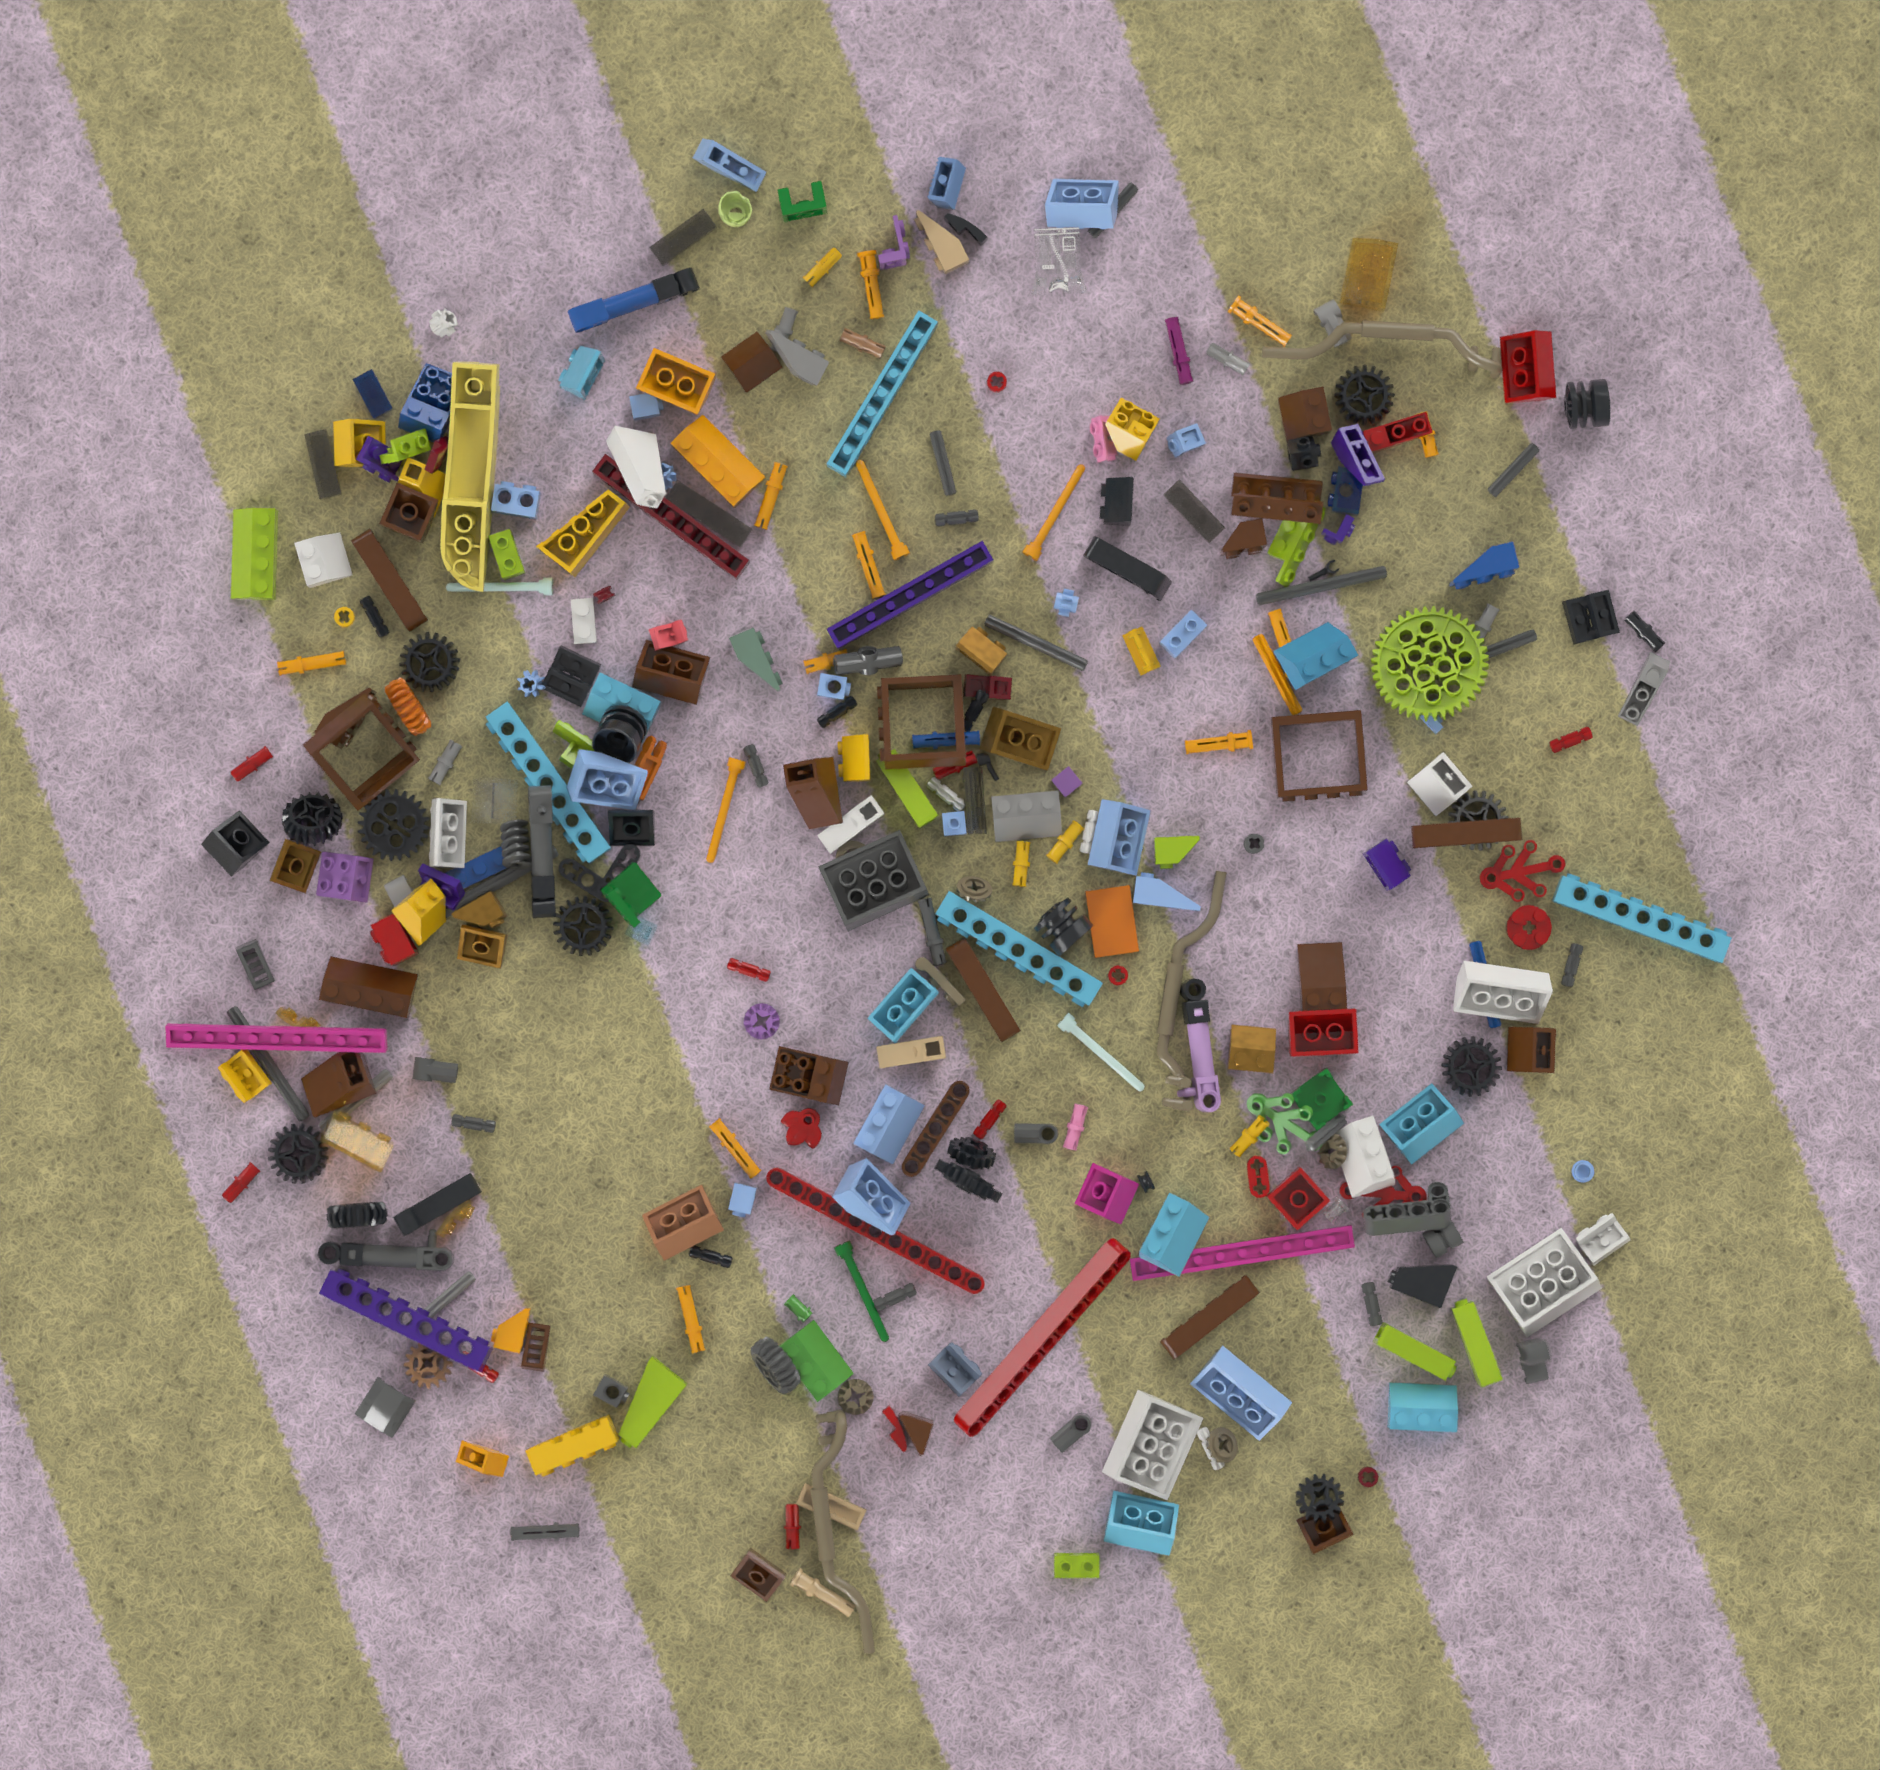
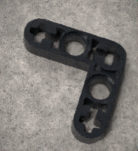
M625 845L604 878L570 858L560 862L559 872L564 878L599 900L609 902L607 898L602 897L603 893L600 890L609 883L606 882L608 877L611 880L614 879L612 875L614 868L622 867L624 870L627 868L624 864L618 863L619 859L621 858L624 861L627 857L624 853L625 850L634 848V854L637 856L635 859L630 858L627 864L637 863L641 852L636 845ZM570 862L573 863L572 868L578 872L580 867L584 869L579 874L577 881L573 880L576 876L573 873L569 872L567 875L564 873V864L569 865ZM585 874H591L594 877V883L590 887H585L582 884L581 879Z

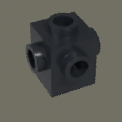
M1313 435L1286 440L1292 471L1319 466L1318 457H1321V449L1319 443L1315 444Z

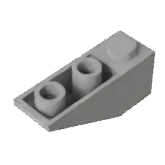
M775 328L774 331L766 330L765 334L792 375L810 385L817 386L829 364V361L824 359L825 355L814 349L812 352L805 349L806 345L799 340L794 339L792 342L785 338L787 334Z
M1652 652L1649 653L1618 717L1636 726L1639 725L1669 670L1670 661Z

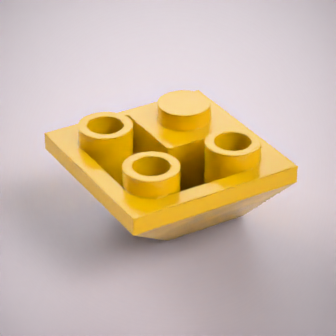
M1120 398L1105 425L1116 450L1137 461L1160 418L1134 405L1132 402Z
M407 458L398 483L439 500L434 514L435 518L443 499L446 474L439 470L431 474L424 470L426 464Z

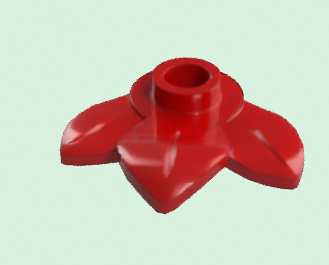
M805 1108L801 1112L792 1110L787 1112L781 1119V1123L789 1127L786 1134L788 1145L795 1146L805 1141L809 1147L814 1149L819 1144L822 1132L818 1126L820 1115L815 1109ZM806 1116L812 1118L811 1123L805 1121Z

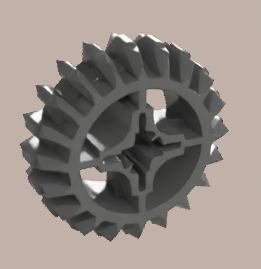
M1474 790L1472 793L1473 798L1467 792L1464 793L1466 801L1460 797L1457 799L1460 806L1456 804L1451 805V808L1456 810V813H1448L1449 817H1454V821L1447 823L1460 822L1461 815L1468 821H1475L1471 816L1475 815L1478 817V815L1482 814L1481 820H1487L1486 815L1489 807L1493 810L1496 819H1507L1508 816H1501V812L1506 811V808L1498 809L1497 806L1502 802L1500 799L1495 803L1492 802L1494 794H1491L1486 799V791H1482L1481 796L1478 797L1477 790ZM1472 802L1484 803L1477 813L1464 809ZM1483 843L1478 844L1479 851L1483 850ZM1485 843L1488 849L1492 848L1491 843ZM1470 844L1469 849L1474 850L1475 844Z
M764 1337L754 1343L750 1348L752 1360L768 1383L784 1395L797 1388L800 1384L799 1372L791 1361L792 1359L789 1358L782 1347L769 1337Z

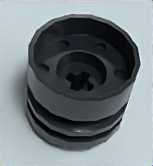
M1606 379L1590 380L1588 391H1585L1582 381H1578L1577 391L1573 382L1566 383L1564 411L1570 429L1577 428L1578 419L1580 427L1585 428L1587 418L1589 417L1593 427L1609 426L1610 397Z
M616 705L608 708L604 712L592 738L594 751L627 763L632 762L647 732V723L644 717L637 710L629 706Z
M1069 897L1051 907L1040 917V920L1034 927L1037 932L1044 926L1048 929L1041 936L1043 939L1051 934L1055 936L1049 946L1058 956L1063 954L1094 926L1085 915L1077 919L1072 917L1078 909L1076 905L1069 912L1065 909L1072 902Z

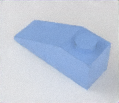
M702 138L693 156V159L755 192H757L766 174V171L714 140Z
M1141 872V877L1136 876L1133 903L1200 911L1201 906L1162 880L1154 878V874Z

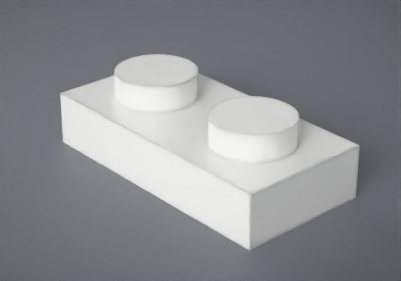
M571 599L574 644L597 643L594 599Z

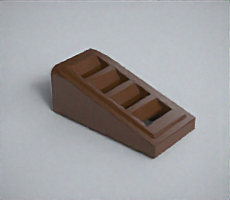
M528 1322L521 1363L522 1369L545 1371L550 1325ZM532 1328L539 1329L533 1331L545 1332L544 1336L531 1335ZM531 1340L543 1341V1345L530 1344ZM529 1349L542 1350L541 1354L529 1353ZM528 1358L539 1359L540 1363L528 1362Z

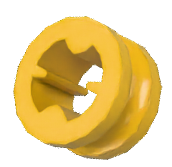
M340 607L336 610L334 619L339 626L349 627L355 621V614L348 607ZM342 611L343 613L346 611L350 613L348 615L350 618L349 622H340L341 617L339 614Z

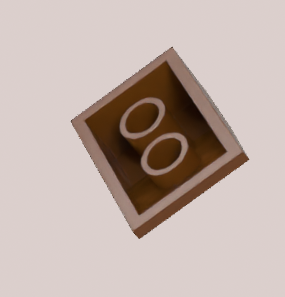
M1342 942L1297 944L1301 1011L1347 1009Z

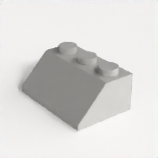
M1059 790L991 797L995 842L1062 836Z

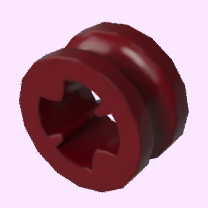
M607 586L593 594L594 597L598 598V605L616 596L615 593L611 592V586Z
M1367 1466L1359 1471L1358 1480L1364 1487H1373L1378 1482L1379 1476L1374 1468ZM1365 1471L1367 1473L1371 1471L1374 1473V1476H1372L1374 1480L1372 1482H1363L1362 1478L1365 1477L1362 1475Z

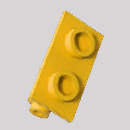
M1143 626L1122 635L1140 676L1161 667Z

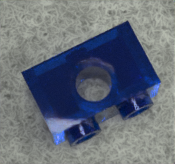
M1338 466L1336 472L1332 471L1331 485H1334L1333 494L1329 493L1327 507H1331V513L1358 516L1363 484L1346 467ZM1346 485L1350 487L1351 495L1348 497L1342 496L1340 494L1341 486Z

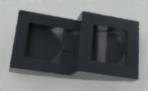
M949 213L944 216V220L958 235L967 230L980 246L988 240V237L969 221Z

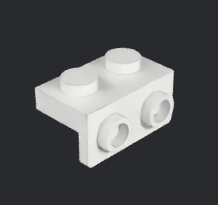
M1613 1213L1600 1217L1596 1222L1597 1224L1591 1228L1583 1229L1576 1238L1579 1247L1593 1265H1596L1630 1241V1237L1618 1223Z

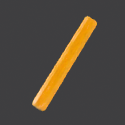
M1259 634L1255 636L1253 642L1291 715L1299 714L1302 712V707L1264 635Z

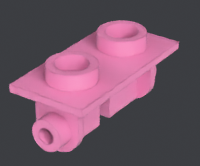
M1100 415L1091 419L1090 432L1094 435L1095 445L1093 446V453L1097 457V463L1105 460H1116L1117 450L1113 441L1107 439L1110 434L1105 425L1110 416Z

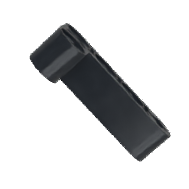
M1096 536L1093 537L1083 554L1085 558L1141 588L1146 594L1153 595L1158 601H1162L1172 584V581L1159 570Z
M469 1173L412 1207L393 1216V1219L403 1236H407L449 1212L451 1209L475 1197L482 1191L473 1175Z

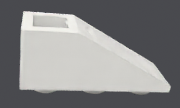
M871 795L842 816V824L831 825L817 836L831 854L884 816L885 813Z

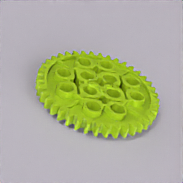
M1424 606L1422 613L1415 608L1414 615L1406 611V618L1398 615V623L1391 620L1392 628L1385 626L1386 634H1379V638L1382 641L1375 642V646L1378 649H1373V655L1376 657L1371 658L1372 664H1375L1371 667V670L1376 673L1373 675V680L1378 681L1375 684L1376 689H1381L1379 692L1381 697L1386 696L1385 702L1393 701L1391 704L1392 709L1399 706V714L1406 710L1408 718L1413 713H1415L1416 720H1419L1421 715H1424L1425 721H1428L1429 716H1432L1434 721H1437L1438 715H1441L1443 720H1445L1446 713L1448 712L1452 717L1454 716L1455 709L1461 713V705L1470 707L1468 699L1475 701L1476 696L1474 693L1481 694L1479 686H1485V681L1482 678H1488V673L1484 670L1489 669V664L1485 663L1489 660V655L1485 654L1488 651L1487 646H1482L1485 640L1484 638H1479L1481 635L1480 631L1474 632L1475 625L1471 624L1468 626V618L1461 621L1460 613L1453 617L1452 609L1447 614H1445L1444 607L1439 612H1436L1435 606L1432 607L1431 612H1428L1426 606ZM1425 626L1433 628L1432 632L1428 634L1423 633L1421 630ZM1407 634L1412 636V640L1403 642L1401 637ZM1454 637L1463 639L1460 644L1451 643ZM1421 640L1423 643H1425V647L1421 648V646L1418 645V641ZM1433 646H1440L1442 648L1439 653H1432L1430 651ZM1447 646L1449 651H1451V653L1454 654L1455 664L1452 658H1450V656H1447ZM1417 654L1421 656L1418 662L1410 661L1412 655ZM1467 656L1472 660L1468 664H1462L1460 659ZM1403 658L1406 662L1408 669L1413 671L1414 683L1412 681L1411 676H1409L1408 673H1406V666L1403 661ZM1427 661H1431L1434 665L1430 667ZM1393 663H1398L1400 668L1392 671L1389 669V666ZM1443 665H1448L1451 669L1447 673H1442L1439 671V668ZM1422 674L1430 676L1429 680L1425 682L1420 681L1418 678ZM1439 679L1443 686L1439 687L1435 681ZM1401 683L1409 684L1406 690H1399L1397 687ZM1451 685H1457L1460 687V689L1457 692L1453 693L1448 691V688ZM1433 693L1439 696L1436 701H1429L1427 699L1428 695Z

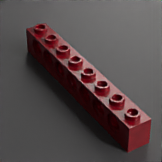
M604 454L593 469L592 473L734 579L738 580L750 564L749 559L665 497L658 508L637 505L616 461L607 454Z

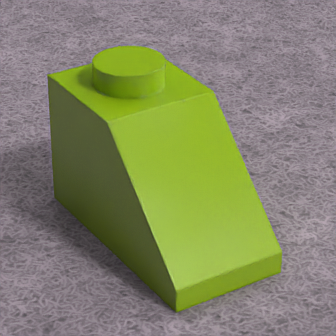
M1155 837V865H1160V869H1173V864H1178L1196 845L1200 837Z

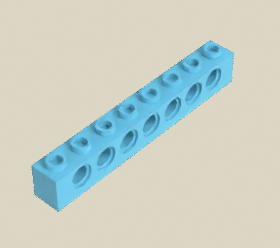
M918 310L826 463L827 467L845 478L848 476L937 328L938 321Z
M504 703L487 715L486 719L488 722L486 726L492 734L497 733L501 738L498 743L505 753L510 751L514 758L511 761L518 771L522 769L527 777L524 780L528 786H541L543 779H552L553 821L557 826L559 824L565 829L563 835L570 844L575 843L578 848L575 852L581 861L585 862L587 860L590 864L612 849L580 802H573L571 800L567 784L510 703ZM511 723L514 726V732L508 736L504 735L502 731L503 726ZM523 741L527 744V750L522 754H518L515 746L518 742ZM531 760L539 761L540 768L538 771L531 772L528 769V764ZM558 796H563L566 804L563 808L558 809L554 806V800ZM572 814L577 815L579 818L578 824L574 827H570L567 824V818ZM587 832L591 835L592 840L588 845H582L580 843V836Z
M1567 873V876L1560 877L1552 902L1709 960L1723 963L1732 939L1726 936L1727 931L1719 928H1714V931L1705 928L1706 924L1693 920V923L1685 921V916L1675 912L1672 915L1663 913L1664 908L1653 904L1651 907L1642 905L1643 901L1635 897H1630V900L1621 897V892L1609 889V892L1600 889L1601 885L1588 881V884L1579 882L1580 877ZM1576 888H1581L1585 893L1581 901L1574 898L1573 893ZM1599 895L1604 897L1606 901L1603 908H1598L1595 905V898ZM1619 903L1626 906L1627 911L1624 916H1619L1616 913V906ZM1640 911H1644L1648 917L1644 924L1639 923L1637 920V914ZM1661 919H1665L1669 924L1665 932L1658 928V922ZM1683 926L1687 927L1690 932L1687 939H1682L1679 936V930ZM1704 934L1708 935L1711 940L1708 947H1704L1700 943V938Z
M948 891L935 913L939 916L937 921L947 927L951 923L958 928L956 932L966 938L969 935L977 939V945L986 950L988 947L996 950L994 955L1004 961H1007L1008 958L1016 962L1014 967L1024 973L1028 969L1035 974L1034 979L1042 984L1048 981L1054 985L1052 988L1054 991L1063 996L1065 993L1073 996L1071 1001L1081 1007L1085 1004L1090 1006L1103 984L1101 981ZM961 909L966 912L967 918L964 922H957L954 919L953 915L956 910ZM976 921L985 923L986 930L984 933L977 934L974 932L973 924ZM997 932L1005 936V942L1002 945H995L992 941V936ZM1015 944H1021L1024 947V954L1020 957H1015L1011 952V948ZM1038 955L1043 958L1044 963L1041 968L1032 967L1030 961L1033 956ZM1053 967H1059L1063 972L1059 980H1054L1050 976V970ZM1074 978L1079 979L1082 983L1081 989L1077 992L1072 991L1069 987V982Z

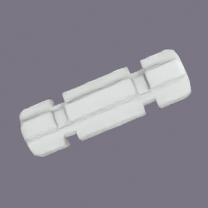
M936 777L931 778L927 783V787L931 791H936V795L946 803L952 804L956 811H962L967 804L966 801L961 797L958 798L957 794L946 785H941V781L936 779Z
M1089 810L1087 813L1088 822L1085 823L1082 837L1084 841L1080 846V852L1090 854L1099 814L1098 811Z
M1203 1427L1199 1429L1197 1435L1202 1440L1201 1444L1208 1459H1211L1210 1463L1213 1469H1221L1224 1467V1463L1216 1462L1215 1458L1210 1457V1450L1206 1449L1209 1445L1206 1439L1210 1436L1208 1428Z

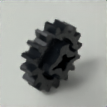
M955 1137L954 1140H950L947 1154H950V1158L956 1159L955 1162L974 1170L978 1168L981 1170L983 1168L990 1169V1166L993 1167L996 1159V1153L993 1152V1148H987L988 1145L985 1142L977 1141L972 1137H960V1139Z
M1316 1474L1313 1475V1480L1306 1477V1485L1300 1483L1299 1489L1301 1491H1296V1497L1299 1498L1296 1500V1506H1301L1299 1513L1303 1514L1306 1512V1520L1313 1517L1314 1523H1317L1318 1519H1322L1323 1523H1326L1327 1517L1334 1520V1512L1340 1514L1341 1508L1339 1506H1344V1500L1340 1499L1344 1497V1491H1339L1341 1488L1340 1483L1334 1485V1478L1331 1477L1329 1480H1326L1325 1474L1322 1475L1321 1479H1318ZM1331 1491L1335 1496V1502L1329 1497ZM1324 1495V1500L1320 1499L1316 1502V1497L1320 1498ZM1305 1496L1311 1501L1309 1507L1305 1502Z

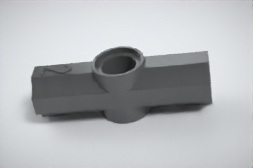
M864 646L859 648L858 652L834 655L833 658L836 675L857 672L863 675H873L878 672V669L899 667L903 664L900 646L881 649Z

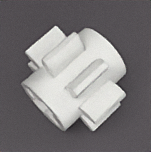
M446 309L442 311L437 310L431 315L433 318L429 323L434 334L442 338L445 335L449 337L455 332L454 327L458 323H456V316L451 311Z

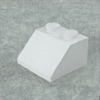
M341 533L316 536L294 543L306 585L309 588L353 575Z

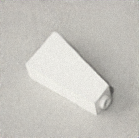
M614 426L606 442L636 504L658 508L666 492L656 434Z

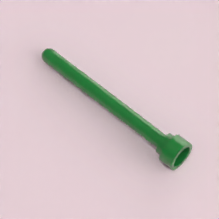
M849 1240L842 1245L835 1246L834 1250L837 1256L840 1255L841 1259L844 1258L881 1341L887 1342L889 1335L852 1257V1249L854 1248L851 1241Z

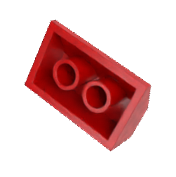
M1533 330L1501 336L1500 348L1505 403L1543 401L1557 398L1552 332Z
M1356 1008L1289 1012V1056L1359 1053Z

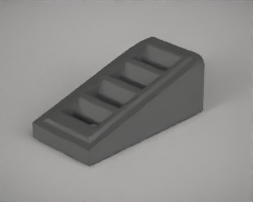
M257 939L236 947V952L254 990L275 981ZM255 948V952L244 956L243 952ZM259 957L260 960L248 965V960ZM263 965L264 968L252 973L250 970ZM263 973L267 974V977L258 981L254 979V977Z

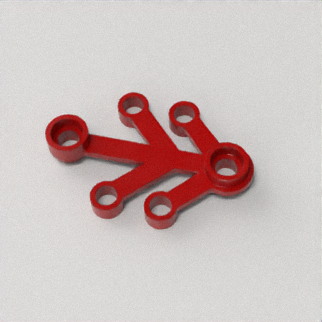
M1528 840L1523 844V850L1510 870L1501 871L1508 858L1515 855V848L1512 845H1505L1501 849V855L1494 866L1487 867L1480 873V883L1487 889L1499 888L1511 896L1513 901L1520 902L1525 897L1524 891L1519 888L1514 889L1503 881L1512 878L1531 890L1534 896L1543 897L1547 892L1545 885L1537 884L1525 875L1548 870L1552 873H1560L1564 870L1566 863L1563 857L1554 855L1547 862L1523 867L1530 854L1537 850L1536 842ZM1527 843H1532L1534 845V849L1532 851H1528L1526 849ZM1506 847L1512 849L1510 856L1504 853ZM1554 860L1560 861L1561 865L1559 868L1553 866ZM1489 874H1493L1495 876L1494 882H1489L1487 880V876ZM1538 886L1542 887L1544 890L1543 894L1538 895L1536 893V888ZM1516 891H1519L1522 894V897L1519 900L1514 898V893Z
M1395 1165L1391 1166L1392 1169L1397 1168L1399 1170V1175L1395 1179L1405 1191H1398L1389 1186L1361 1195L1364 1197L1381 1198L1373 1206L1390 1204L1394 1199L1404 1200L1402 1203L1414 1202L1412 1194L1415 1192L1420 1195L1417 1201L1427 1199L1426 1191L1420 1186H1412L1402 1174V1169ZM1344 1182L1339 1188L1340 1195L1344 1199H1353L1351 1194H1345V1188L1348 1184Z

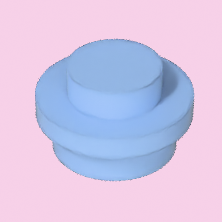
M1586 1160L1577 1161L1572 1167V1176L1578 1182H1588L1594 1176V1167Z

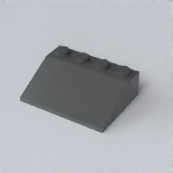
M900 830L818 866L848 932L929 895Z

